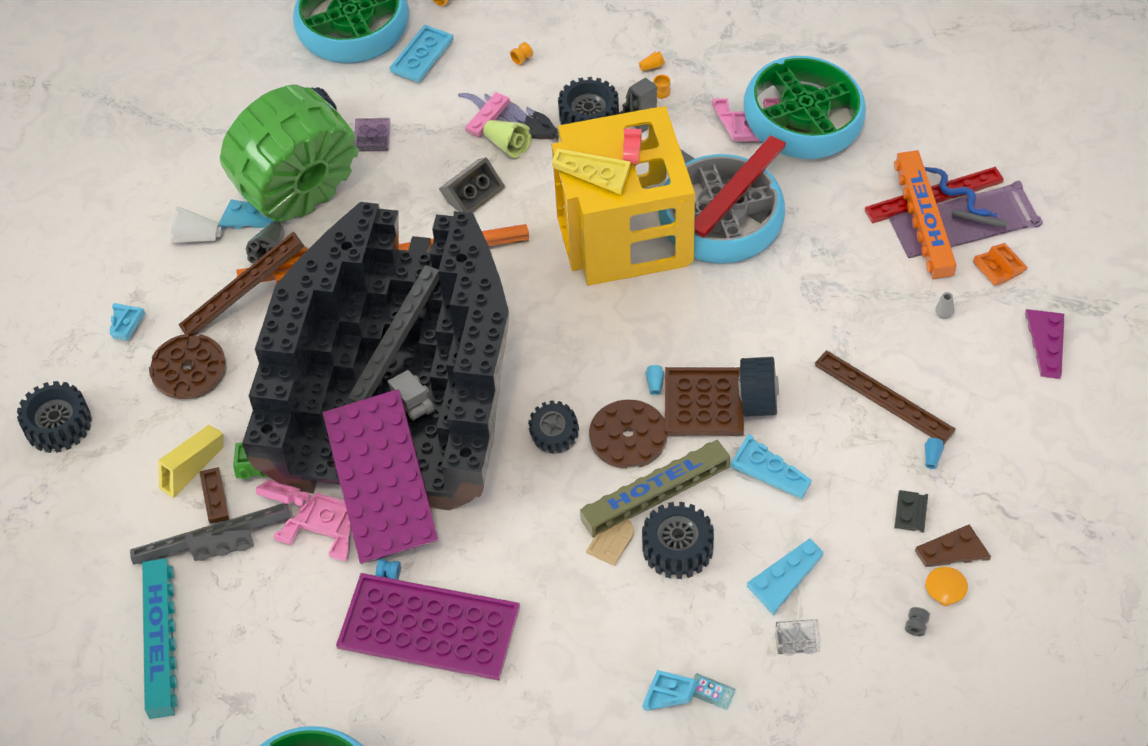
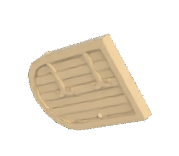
M626 519L620 524L597 534L586 550V553L615 566L633 537L634 529L631 521Z

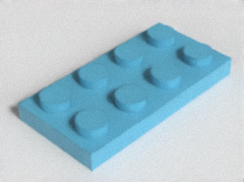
M424 24L390 66V72L419 83L454 40L453 35Z

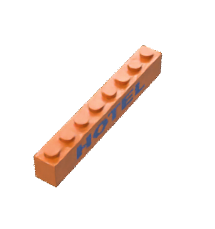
M919 150L897 153L894 169L899 174V185L903 186V197L908 202V213L912 214V225L917 230V241L922 245L923 258L926 257L927 271L931 273L932 279L954 276L957 264Z

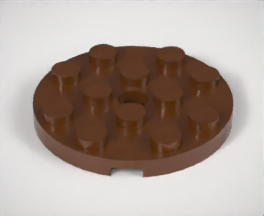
M183 334L167 340L158 347L152 356L149 374L154 386L162 394L175 399L197 398L212 390L220 382L225 373L226 359L221 346L212 338L201 334L199 336ZM186 364H192L191 369L183 367Z
M628 399L612 402L600 409L591 421L589 428L591 447L598 458L613 467L627 469V467L639 466L640 468L656 460L665 449L667 443L665 419L656 408L639 400ZM633 431V435L625 436L623 432Z

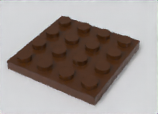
M665 367V433L667 435L744 436V418L738 382L740 367Z

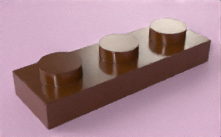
M219 467L200 471L209 523L214 524L229 520Z

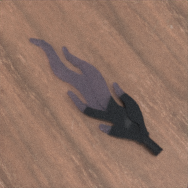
M470 93L458 94V97L471 100L480 110L486 104L476 95ZM484 94V98L488 102L491 97L488 94ZM513 102L495 120L526 124L530 128L529 134H531V138L559 139L558 129L546 115L526 107L527 115Z

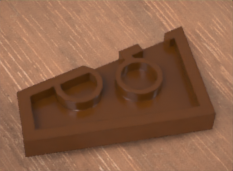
M970 524L915 548L916 554L925 567L950 565L951 562L960 561L970 563L972 560L979 559L988 561L991 558V555Z

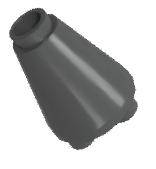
M270 223L248 241L246 254L250 263L254 264L284 239V227L281 223Z

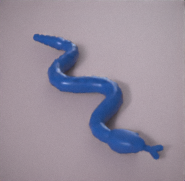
M924 167L925 171L941 176L939 188L944 194L949 196L966 194L969 196L967 208L971 213L997 218V213H991L988 209L977 210L974 208L976 195L972 189L967 187L950 189L946 186L948 175L945 171L933 167Z

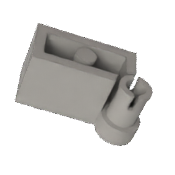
M409 370L388 380L391 391L400 390L405 410L412 421L435 411L433 404L428 398L430 396L428 388L425 385L422 386L419 378L416 375L413 376Z

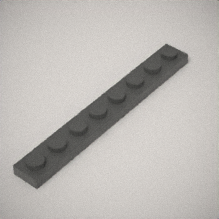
M424 266L348 396L351 401L358 402L372 397L440 280L438 269Z
M282 503L130 549L132 564H142V562L154 558L167 557L169 554L177 551H187L189 546L186 542L185 534H193V537L203 536V533L211 532L212 535H222L225 531L264 528L273 522H283L291 517L287 504Z

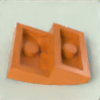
M1006 243L992 246L989 252L976 255L973 259L975 265L995 286L1015 278L1028 268Z

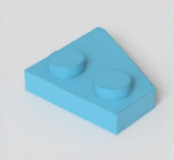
M113 303L114 315L111 316L110 335L114 339L128 341L144 317L145 311L143 308Z
M657 670L642 707L644 710L649 711L689 703L698 683L692 678Z

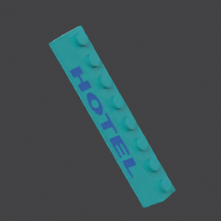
M167 558L142 562L145 712L149 719L174 716L175 707H178L177 694H174V688L178 686L177 677L174 675V669H177V660L173 656V650L177 648L175 637L173 638V632H176L175 620L172 619V614L175 613V603L172 601V596L175 595L174 584L171 583V578H174L173 565H169Z

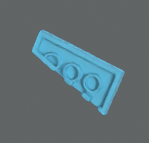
M750 434L747 435L731 461L730 467L803 499L811 485L812 480L794 466L786 464L783 458L771 453L768 447L762 443L759 444Z
M809 538L747 582V587L775 615L781 604L785 603L791 592L799 586L805 575L809 574L823 557L824 552Z

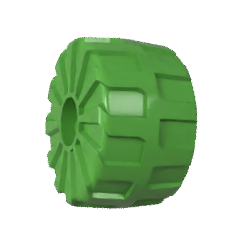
M295 84L286 85L263 94L238 115L223 139L220 164L239 193L264 217L271 218L274 221L285 222L292 220L293 216L300 218L308 215L315 210L317 204L320 202L325 203L336 194V187L340 182L346 181L352 172L350 166L353 158L358 157L359 149L355 146L354 142L357 138L356 134L341 115L313 89Z

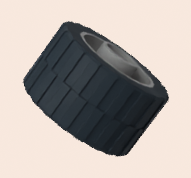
M774 357L741 358L738 382L743 415L745 417L776 415L779 382L778 376L775 373Z

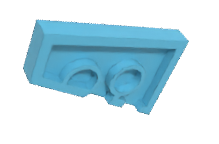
M231 199L219 222V227H222V230H225L226 227L242 229V226L264 228L270 223L278 221L264 217L248 202Z

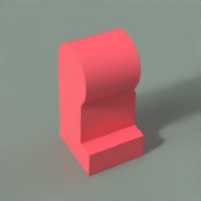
M624 128L623 160L630 161L631 164H639L642 143L641 129Z

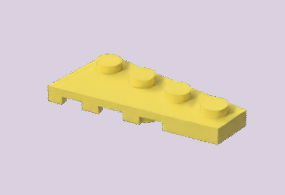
M557 148L552 160V167L621 195L631 162Z

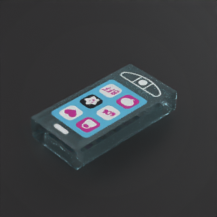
M696 673L693 679L698 684L693 696L728 710L736 689Z

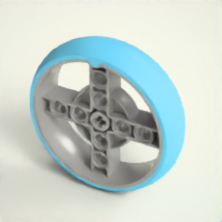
M713 154L685 163L692 186L700 182L703 188L695 202L694 219L726 185L722 183L720 177L731 180L749 159L729 154ZM766 169L751 185L754 189L746 190L711 230L713 232H720L722 238L706 236L703 238L694 233L695 259L710 263L739 262L757 255L773 242L781 230L784 221L785 202L780 186ZM669 178L666 181L665 185H669L671 183ZM674 208L658 211L661 226L675 221ZM771 209V214L765 223L756 230L743 235L740 226L744 223L748 214ZM667 236L675 246V236Z

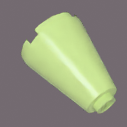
M490 120L483 128L484 135L513 158H518L520 153H525L531 142L530 128L523 123Z

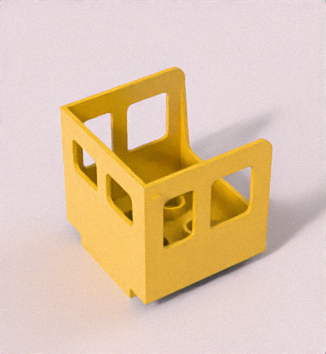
M666 106L558 126L559 143L551 144L552 159L558 148L623 160L624 128L648 124V137L642 140L639 164L648 162V172L637 175L635 168L637 164H631L621 195L553 168L557 219L571 271L582 269L587 286L683 268L690 265L694 260L695 192ZM668 172L671 182L669 185L644 189V187L663 182ZM670 208L675 209V221L671 224L636 231L630 230V218L634 215ZM669 235L675 236L674 256L631 264L630 246L632 243Z

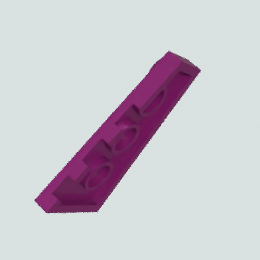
M1026 309L1025 316L1028 319V328L1032 335V344L1036 351L1040 376L1061 379L1065 314Z

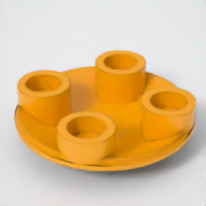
M939 567L929 573L925 588L929 595L942 606H950L965 597L968 583L964 575L958 570L951 567Z

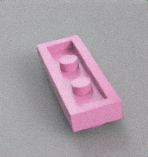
M496 92L466 125V132L480 138L483 134L484 125L490 120H496L511 103L509 97Z

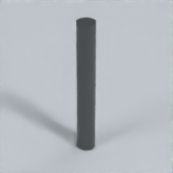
M955 209L952 212L953 217L1006 229L1008 223L1007 221Z

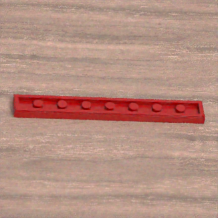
M770 135L694 219V233L705 238L785 148L786 143Z
M995 166L950 180L946 186L950 189L967 187L976 192L1001 184L1004 178ZM939 184L931 186L936 204L966 195L949 196L940 190ZM903 195L866 206L865 213L873 224L908 213L907 199H904Z

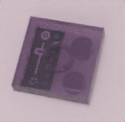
M390 118L355 119L354 133L357 138L354 142L355 146L359 149L358 152L389 151Z

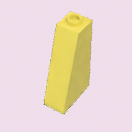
M207 425L159 459V489L173 498L177 496L223 448V433L211 425Z

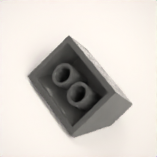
M485 157L477 159L441 186L439 190L448 204L457 211L472 213L501 191L505 185L488 158Z

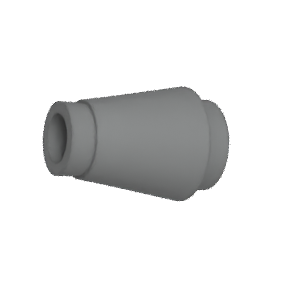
M949 292L942 294L935 308L940 318L947 319L954 314L953 295Z

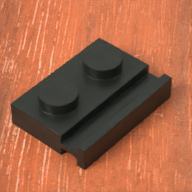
M899 490L894 528L909 531L920 530L924 533L928 494L920 495L917 492Z

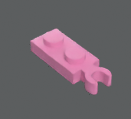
M269 479L256 487L257 495L280 501L283 504L295 502L296 505L303 506V501H310L309 493L300 492L299 488L279 484Z

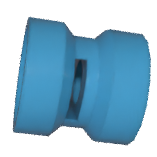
M380 558L376 566V576L399 579L401 562H388L386 559Z

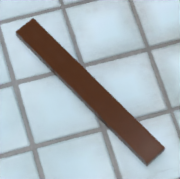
M293 231L178 325L183 333L189 334V336L196 335L305 247L298 235Z
M826 350L815 362V366L931 438L941 439L943 445L955 433L956 428Z

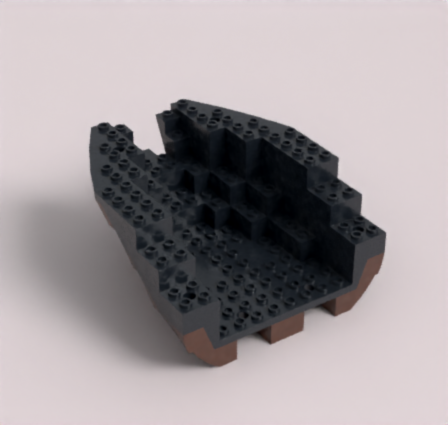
M359 202L329 228L275 285L255 346L259 364L248 395L253 410L242 442L247 459L257 471L263 472L279 484L299 488L300 492L314 494L317 482L340 485L336 467H329V464L335 461L322 412L354 403L348 396L426 265L439 270L440 280L372 397L390 392L388 380L409 370L413 376L416 375L421 385H425L430 392L428 398L435 409L434 412L429 415L425 414L415 419V421L410 419L406 411L431 508L452 510L482 495L494 443L502 363L509 324V309L490 248L473 213L454 211L453 216L436 214L432 228L433 243H431V238L412 236L407 251L399 250V210L380 209L378 203Z

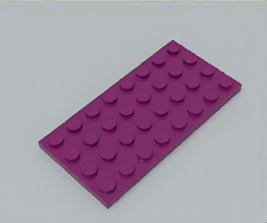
M393 390L322 412L360 564H366L380 558L438 542L439 537L400 390Z
M360 573L336 646L337 649L499 681L519 613L520 603Z

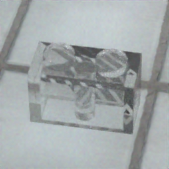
M818 619L775 623L777 654L790 656L795 653L814 654L820 652L821 636Z

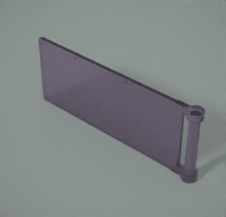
M1015 181L1001 188L975 194L974 208L977 210L988 209L991 213H997V218L994 216L988 217L1007 221L1006 229L953 217V209L971 213L967 208L969 196L937 204L951 247L1024 228H1036L1043 224L1041 217L1036 214L1025 194L1021 181ZM1011 191L1017 193L1031 220L1027 221ZM904 212L890 216V223L907 257L913 258L922 255V245L918 243L917 230L912 225V214Z

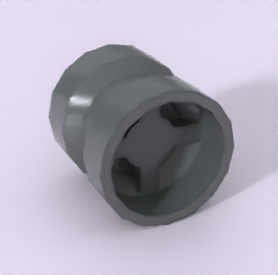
M912 607L908 614L909 620L906 621L905 631L913 636H924L927 629L925 624L929 622L930 613L923 608Z

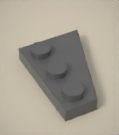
M250 530L225 531L222 535H212L211 532H207L199 537H193V534H185L186 542L194 561H203L210 557L223 556L230 552L244 551L254 547Z

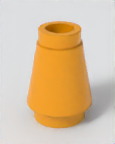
M659 51L653 52L638 63L643 72L662 67L665 61Z

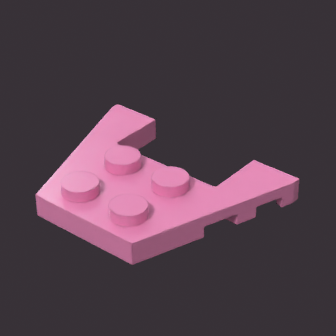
M728 98L712 99V106L733 142L760 141L750 129L744 112H730ZM764 98V108L779 104L780 99Z
M315 493L310 498V501L306 502L299 509V513L293 519H289L285 523L286 526L280 532L277 531L273 536L275 541L292 545L299 529L302 528L335 538L329 551V556L347 562L351 526L345 501Z

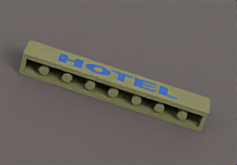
M718 439L706 443L702 448L691 451L686 456L673 460L662 468L655 469L651 474L640 477L635 482L622 486L609 495H604L600 500L592 504L585 505L580 509L581 521L594 538L597 534L620 524L626 519L629 520L730 468V455Z

